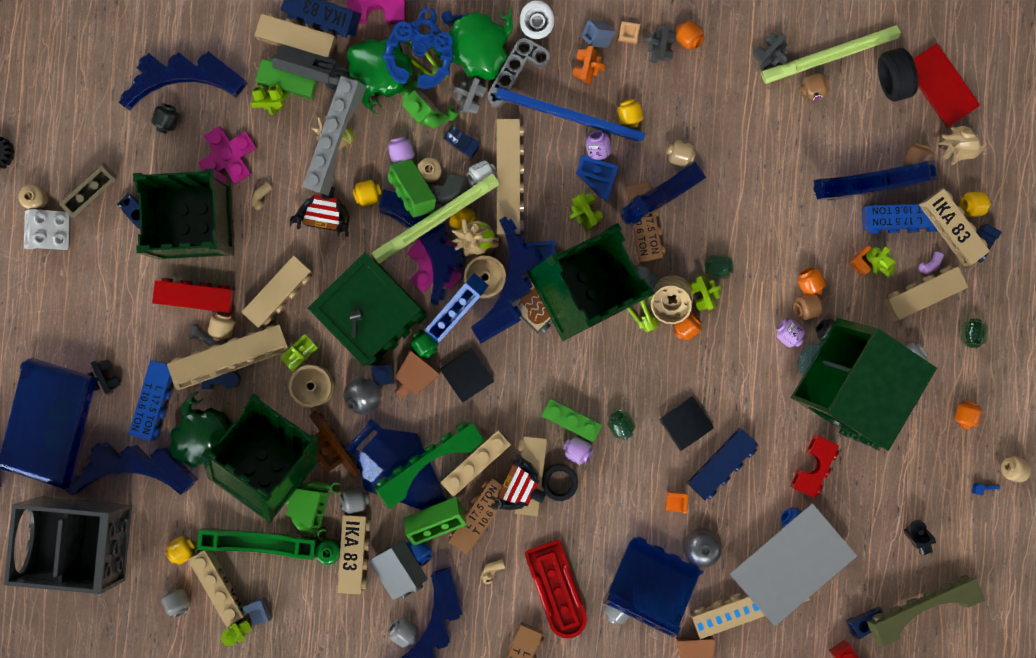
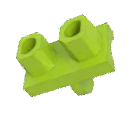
M279 84L270 86L268 92H265L262 85H258L252 90L254 99L250 104L252 108H263L268 110L270 115H277L278 110L283 108L285 99L289 98L290 95L288 91H282Z
M581 193L572 199L574 206L571 209L574 214L570 215L569 218L570 220L576 218L578 224L583 223L585 230L591 229L597 225V222L603 219L601 211L596 210L592 212L590 209V205L595 203L592 193L585 195Z
M886 246L883 248V251L878 247H873L867 252L866 258L872 264L873 272L876 275L881 272L889 278L896 271L894 266L896 261L890 257V249Z
M705 275L696 278L697 280L690 283L693 293L701 291L704 297L695 301L698 310H711L717 307L715 300L721 298L718 290L723 289L722 285L717 287L714 280L709 281L708 284Z
M304 334L280 359L294 372L318 347Z
M243 620L237 625L236 623L229 626L230 629L222 632L221 642L226 646H232L237 640L240 643L246 640L244 635L252 631L247 620Z

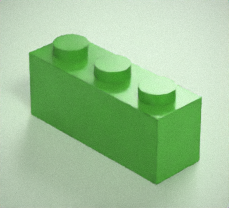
M268 58L267 61L261 59L255 80L258 85L269 88L272 85L279 84L282 91H288L289 94L314 100L319 81L272 68L273 59Z
M412 159L390 164L388 180L390 184L394 185L397 196L401 197L405 209L410 212L412 217L434 212L436 198Z
M549 399L541 415L593 443L602 427L600 423L552 399Z
M457 497L404 517L405 535L413 546L467 525L464 507Z

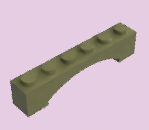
M968 575L958 577L956 582L943 584L936 591H927L919 599L912 598L906 601L907 604L890 608L888 613L874 615L873 619L867 623L875 643L886 646L901 639L900 633L905 626L917 615L934 606L946 603H959V606L969 608L985 601L977 578L968 577Z

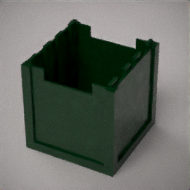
M205 169V171L146 175L133 173L136 192L139 193L141 234H138L137 254L158 260L234 256L230 179L214 169Z
M619 223L564 252H557L527 272L562 341L655 294L652 287H649L646 279H640L622 244L625 238L621 233L622 229Z
M366 252L307 308L363 366L366 364L369 366L376 364L378 366L384 360L382 356L389 349L393 351L399 345L397 341L401 337L405 339L411 333L409 329L416 322L421 324L426 319L424 315L427 313ZM361 309L362 319L356 321V338H351L352 325L349 314L352 310Z
M253 393L248 399L249 402L243 408V413L219 442L215 441L201 456L209 480L271 523L317 465L318 438L301 430L263 403L260 397Z

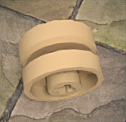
M479 256L467 265L464 271V282L473 273L480 278L483 277V274L489 276V279L485 281L489 286L479 297L480 299H491L503 291L506 284V272L503 265L496 258Z
M318 365L300 367L292 374L289 380L291 397L303 407L312 408L324 405L331 399L335 389V382L331 373ZM309 383H313V384H314V389H313V390H311V387L309 386Z

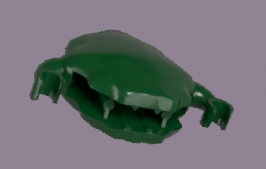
M199 391L194 392L185 400L181 407L182 417L180 425L174 427L170 434L171 456L175 460L184 462L193 468L204 464L201 456L202 453L209 449L215 441L218 443L233 425L224 411H218L213 408H208L205 411L192 409V404L198 405L203 400V398L196 400L194 397Z

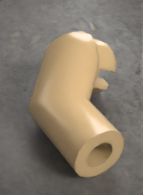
M266 182L254 191L251 205L256 210H261L264 207V202L261 200L263 196L272 190L269 183Z
M503 559L485 565L481 574V579L485 584L492 583L496 571L505 569Z

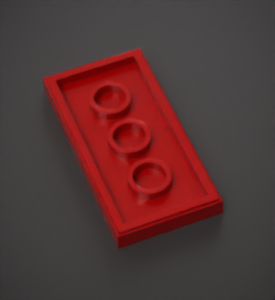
M937 43L913 59L918 74V87L947 128L980 106Z

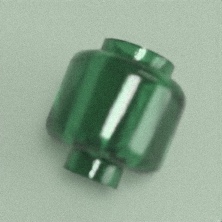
M727 254L711 255L709 262H705V272L709 273L712 279H727L734 272L733 259L729 258Z
M972 318L970 321L963 323L961 340L965 343V346L980 348L981 345L986 343L988 326L982 320Z
M622 410L613 412L607 422L611 433L617 439L622 438L625 440L630 438L636 428L631 415Z

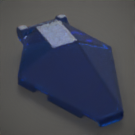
M370 418L367 422L368 425L351 443L348 442L345 448L357 459L365 490L377 494L374 487L377 486L376 482L383 477L388 478L393 474L392 471L401 465L404 467L409 463L408 460L416 454L421 455L425 450L418 433L385 429ZM373 429L376 430L378 433L360 452L357 447ZM431 462L423 467L415 476L408 489L406 498L400 503L424 510L447 500Z

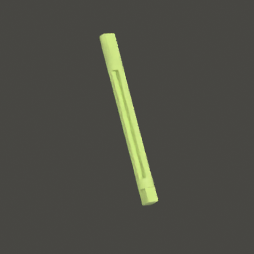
M897 25L761 71V76L764 83L767 84L898 39L901 32Z
M491 174L443 207L371 253L378 264L385 261L429 230L499 185L497 178Z

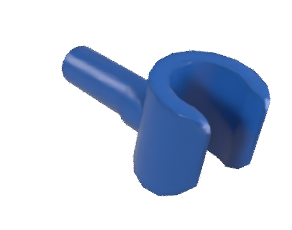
M449 10L442 13L441 17L443 22L449 25L468 14L452 16Z
M975 483L972 493L984 495V490L1000 489V485Z

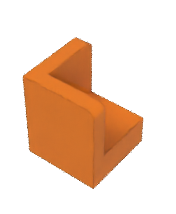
M870 245L864 246L848 261L861 276L866 275L871 270L870 267H872V264L866 258L867 252L872 248Z
M667 491L665 510L687 514L688 494L686 492Z

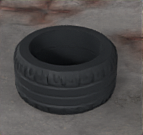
M897 48L880 55L878 59V75L886 97L893 102L913 97L918 90V74L911 54L904 48Z

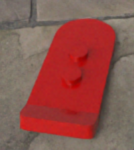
M555 540L527 550L525 558L551 630L562 638L578 636L586 626L587 615L561 542Z

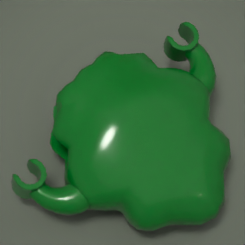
M507 8L509 12L507 17H504L500 11V17L506 21L503 27L493 23L489 15L476 11L454 21L453 27L449 32L453 40V63L463 66L466 75L479 77L487 81L494 80L499 75L502 65L508 58L504 45L513 31V19L509 8ZM432 46V50L435 51L436 55L440 59L442 53L437 52Z
M368 37L348 49V72L350 77L366 86L362 98L364 106L373 114H378L373 110V107L375 105L382 106L377 101L371 102L370 96L374 97L383 94L385 97H392L395 94H400L402 89L409 83L413 71L411 60L403 53L399 42L398 48H394L393 56L396 57L395 64L396 67L404 68L408 71L409 78L406 84L395 82L386 68L385 59L382 58L386 50L385 43L388 39L379 41L374 37ZM410 40L407 41L406 43L408 44V46L413 49L412 44H410Z

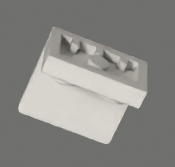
M36 209L25 211L24 249L68 250L69 214L67 212Z

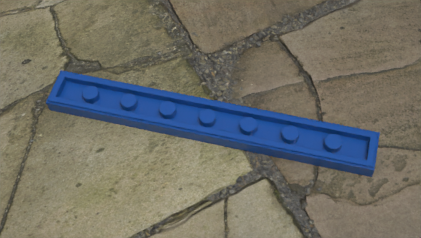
M498 88L495 97L636 142H640L645 138L646 133L505 89Z

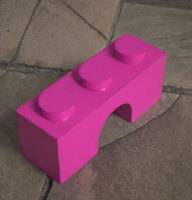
M347 0L348 9L362 14L359 24H368L369 14L376 9L385 12L387 24L406 22V0Z

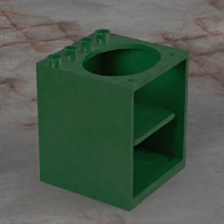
M837 318L790 398L839 428V433L843 436L850 437L878 451L881 448L889 451L937 367L879 328Z

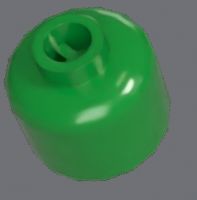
M419 330L412 335L414 339L410 345L419 357L427 359L438 351L439 343L428 333Z
M328 538L317 545L315 550L317 560L324 565L334 564L340 558L341 545L334 539Z

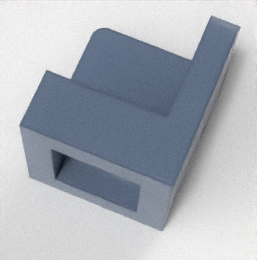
M588 19L581 37L590 46L608 48L616 31L605 21Z
M264 597L247 603L242 607L244 614L249 613L253 625L266 623L272 619Z

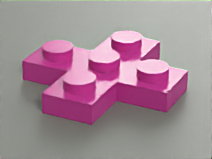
M220 126L203 136L213 150V153L198 162L203 171L205 169H214L220 173L226 170L234 184H238L251 175L242 158L257 149L246 131L231 141Z
M447 237L442 240L434 251L418 239L407 254L420 264L421 267L409 281L424 293L436 279L452 290L463 275L449 263L461 249L455 250L457 245Z

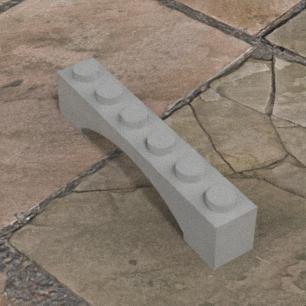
M343 76L340 77L302 187L327 196L329 195L334 181V166L341 139L353 112L361 104L366 90V86L360 82Z

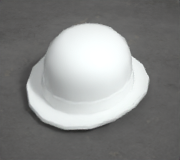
M537 0L527 3L520 14L522 31L532 39L546 37L554 26V15L549 5Z

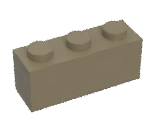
M103 162L65 196L59 205L74 218L116 180L117 175Z

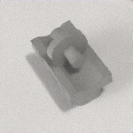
M469 79L468 84L461 82L460 88H453V92L457 94L455 100L460 102L457 111L473 114L478 112L480 104L472 101L474 95L483 97L487 89L479 83V79Z

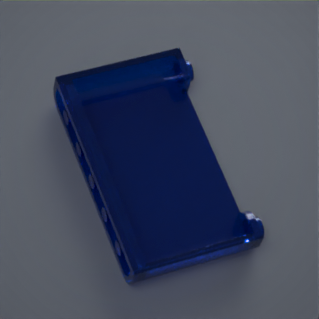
M30 358L22 362L20 366L21 373L0 453V469L66 489L70 486L97 378Z

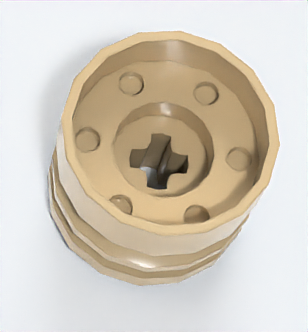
M677 275L661 278L653 289L655 294L652 295L651 310L654 316L666 324H677L684 321L692 309L693 290L690 283Z

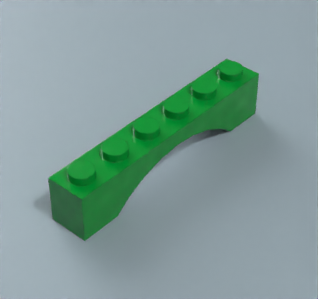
M466 421L461 422L456 426L457 430L441 436V441L437 444L432 443L424 449V453L411 457L407 465L395 468L391 476L378 480L374 490L385 506L391 509L405 499L413 479L429 462L450 453H470L483 444L485 441L475 425L469 421L467 423Z
M204 527L198 532L197 550L257 552L314 560L316 558L315 550L318 545V538Z

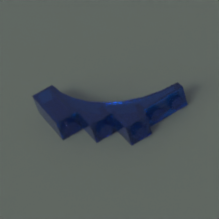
M209 51L199 58L197 66L178 52L169 59L167 67L148 53L138 62L137 69L142 74L134 78L133 85L129 90L122 93L121 100L118 103L130 111L141 99L153 91L168 85L188 82L212 85L237 98L248 83Z
M924 161L871 173L813 180V191L817 200L827 199L832 201L938 180L935 161Z
M694 162L643 195H637L627 206L621 209L622 214L620 217L626 225L630 224L632 227L702 182L706 176L697 163Z
M385 189L378 206L380 214L397 220L408 229L431 214L428 213L413 218L410 212L405 209L401 197L399 198L396 192ZM444 224L437 225L418 238L431 260L433 269L431 304L439 306L440 300L444 301L446 295L444 287L446 282H450L451 271L457 272L458 267L463 266L465 258L462 255L461 248L455 250L454 246L443 244L448 236V232H445Z
M506 216L500 219L499 222L506 235L509 248L507 281L494 307L484 318L471 326L480 344L521 321V311L517 305L513 307L512 304L532 293L530 288L533 287L528 277L523 278L522 275L540 264L541 259H543L538 248L534 250L531 246L525 250L524 247L527 245L522 236L518 237L514 230L517 227L513 220H508Z
M106 442L97 443L90 450L92 453L88 458L92 462H89L82 469L84 472L79 477L75 476L68 483L70 486L66 491L70 495H75L101 477L117 473H135L156 478L182 495L199 479L182 462L175 460L167 447L156 449L150 455L151 459L138 445L131 447L128 445L119 454Z
M451 567L432 572L434 606L430 622L418 643L400 658H437L434 647L441 649L447 647L448 643L451 642L446 619L454 621L459 619L460 615H463V608Z

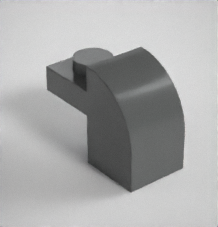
M448 175L444 186L428 185L436 198L435 204H441L442 207L471 188L466 176Z

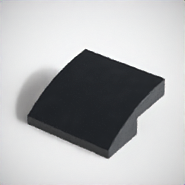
M469 348L440 368V371L462 403L494 382L472 348Z
M693 396L659 419L680 451L714 429Z

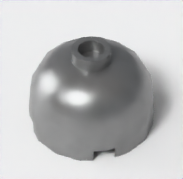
M363 375L354 377L345 387L344 401L348 409L360 415L370 414L382 404L380 400L382 392L370 378L366 380L362 378Z
M699 528L691 531L687 538H685L683 550L690 563L697 567H709L714 565L722 555V544L720 538L709 529Z

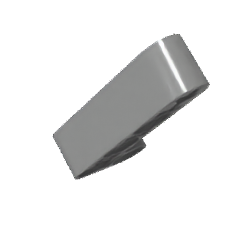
M527 38L518 40L488 92L489 105L494 109H499L504 105L505 101L501 99L500 101L496 100L493 102L497 89L501 88L512 91L527 63L539 69L545 68L550 58L548 50ZM522 45H526L529 47V51L523 53L519 48ZM542 54L546 57V60L538 62L536 56ZM516 61L520 64V67L512 69L510 64ZM503 78H508L511 83L508 86H503L500 81Z

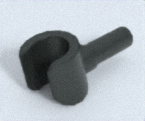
M361 309L352 310L349 314L352 325L351 338H356V321L362 319Z

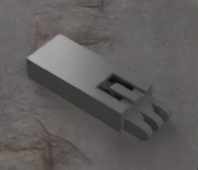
M283 44L280 45L273 57L272 68L326 84L338 85L340 77H345L348 73L347 69L336 66V60Z

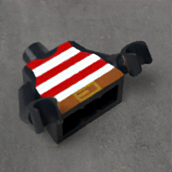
M331 187L328 196L322 194V196L312 195V198H308L300 206L296 214L291 216L289 226L291 227L293 223H297V229H300L301 222L303 221L302 224L305 226L337 231L338 237L341 232H345L346 237H348L350 216L342 201L333 198L335 188Z
M515 451L513 454L516 455V458L514 460L508 459L512 466L497 498L494 496L490 497L495 502L491 506L488 505V507L494 510L522 509L524 506L529 505L531 499L542 504L547 494L537 489L540 481L532 463L522 458Z

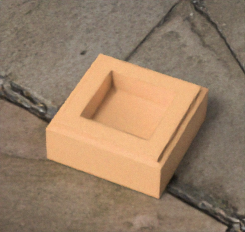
M621 21L618 41L637 44L640 24Z

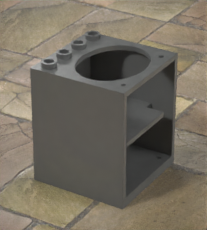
M45 496L12 504L4 585L102 594L124 582L132 505ZM28 510L30 515L28 552L23 567L17 572L14 561L16 532L23 512Z

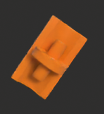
M587 46V49H578L577 60L583 61L584 64L583 67L575 66L572 76L582 80L587 85H591L593 76L598 77L599 71H605L606 66L601 64L602 57L598 56V51L594 50L593 46Z

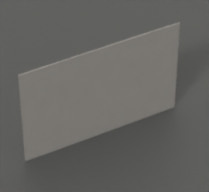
M812 503L734 569L730 575L775 627L855 559L857 555Z

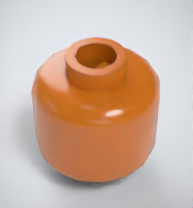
M692 21L681 23L676 29V41L687 50L699 48L704 41V31Z
M812 267L802 270L797 279V283L806 295L816 294L818 296L823 292V288L826 285L821 272Z
M691 312L684 321L673 324L675 328L674 334L680 340L684 338L690 341L701 332L702 321Z
M964 400L963 403L957 405L954 420L960 423L959 427L971 430L972 426H979L983 410L979 407L978 403Z

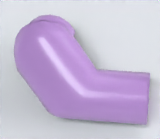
M935 252L931 262L927 264L923 262L919 265V272L929 275L938 271L944 254Z

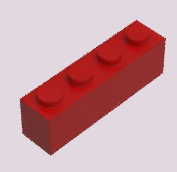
M161 278V281L155 280L152 303L233 313L235 291L230 290V286L218 285V288H213L210 283L200 282L199 286L192 285V281L181 280L180 283H173V279Z

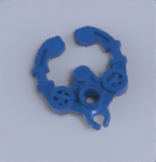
M428 7L420 11L417 20L410 23L399 22L395 25L393 32L385 43L386 50L382 56L385 59L386 68L395 82L406 84L409 72L404 68L396 67V57L393 56L394 48H398L399 42L406 43L410 40L413 46V53L419 58L423 57L432 46L437 52L442 53L440 58L443 61L442 68H438L434 76L423 74L418 77V88L425 90L437 86L447 75H450L451 71L449 69L454 59L452 58V37L450 34L442 32L435 24L436 13L434 9H430L432 17L430 19L425 18L424 14L429 10ZM427 27L430 32L423 34L419 29Z

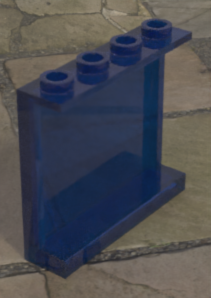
M633 537L627 545L603 603L664 634L675 637L681 629L679 625L697 580L704 571L691 562L686 563L682 561V558L678 555H670L664 552V549L660 546L648 544L644 538Z

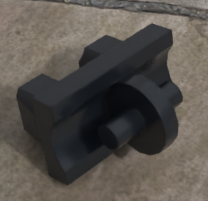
M103 360L90 363L97 377H94L93 372L88 373L89 381L85 383L86 387L93 386L96 392L100 390L98 385L100 382L104 393L107 395L112 394V390L121 384L117 376L106 379L104 373L113 369L110 361Z
M915 520L910 524L909 529H903L906 537L912 542L914 547L919 549L921 555L933 552L931 544H935L936 540L927 530V526L923 521Z

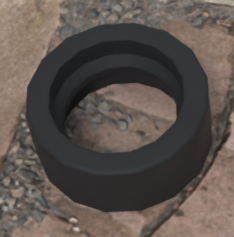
M555 464L544 472L542 487L550 499L565 501L575 494L578 488V479L571 467L565 464ZM557 471L567 473L571 479L569 490L562 494L553 492L548 484L550 476Z

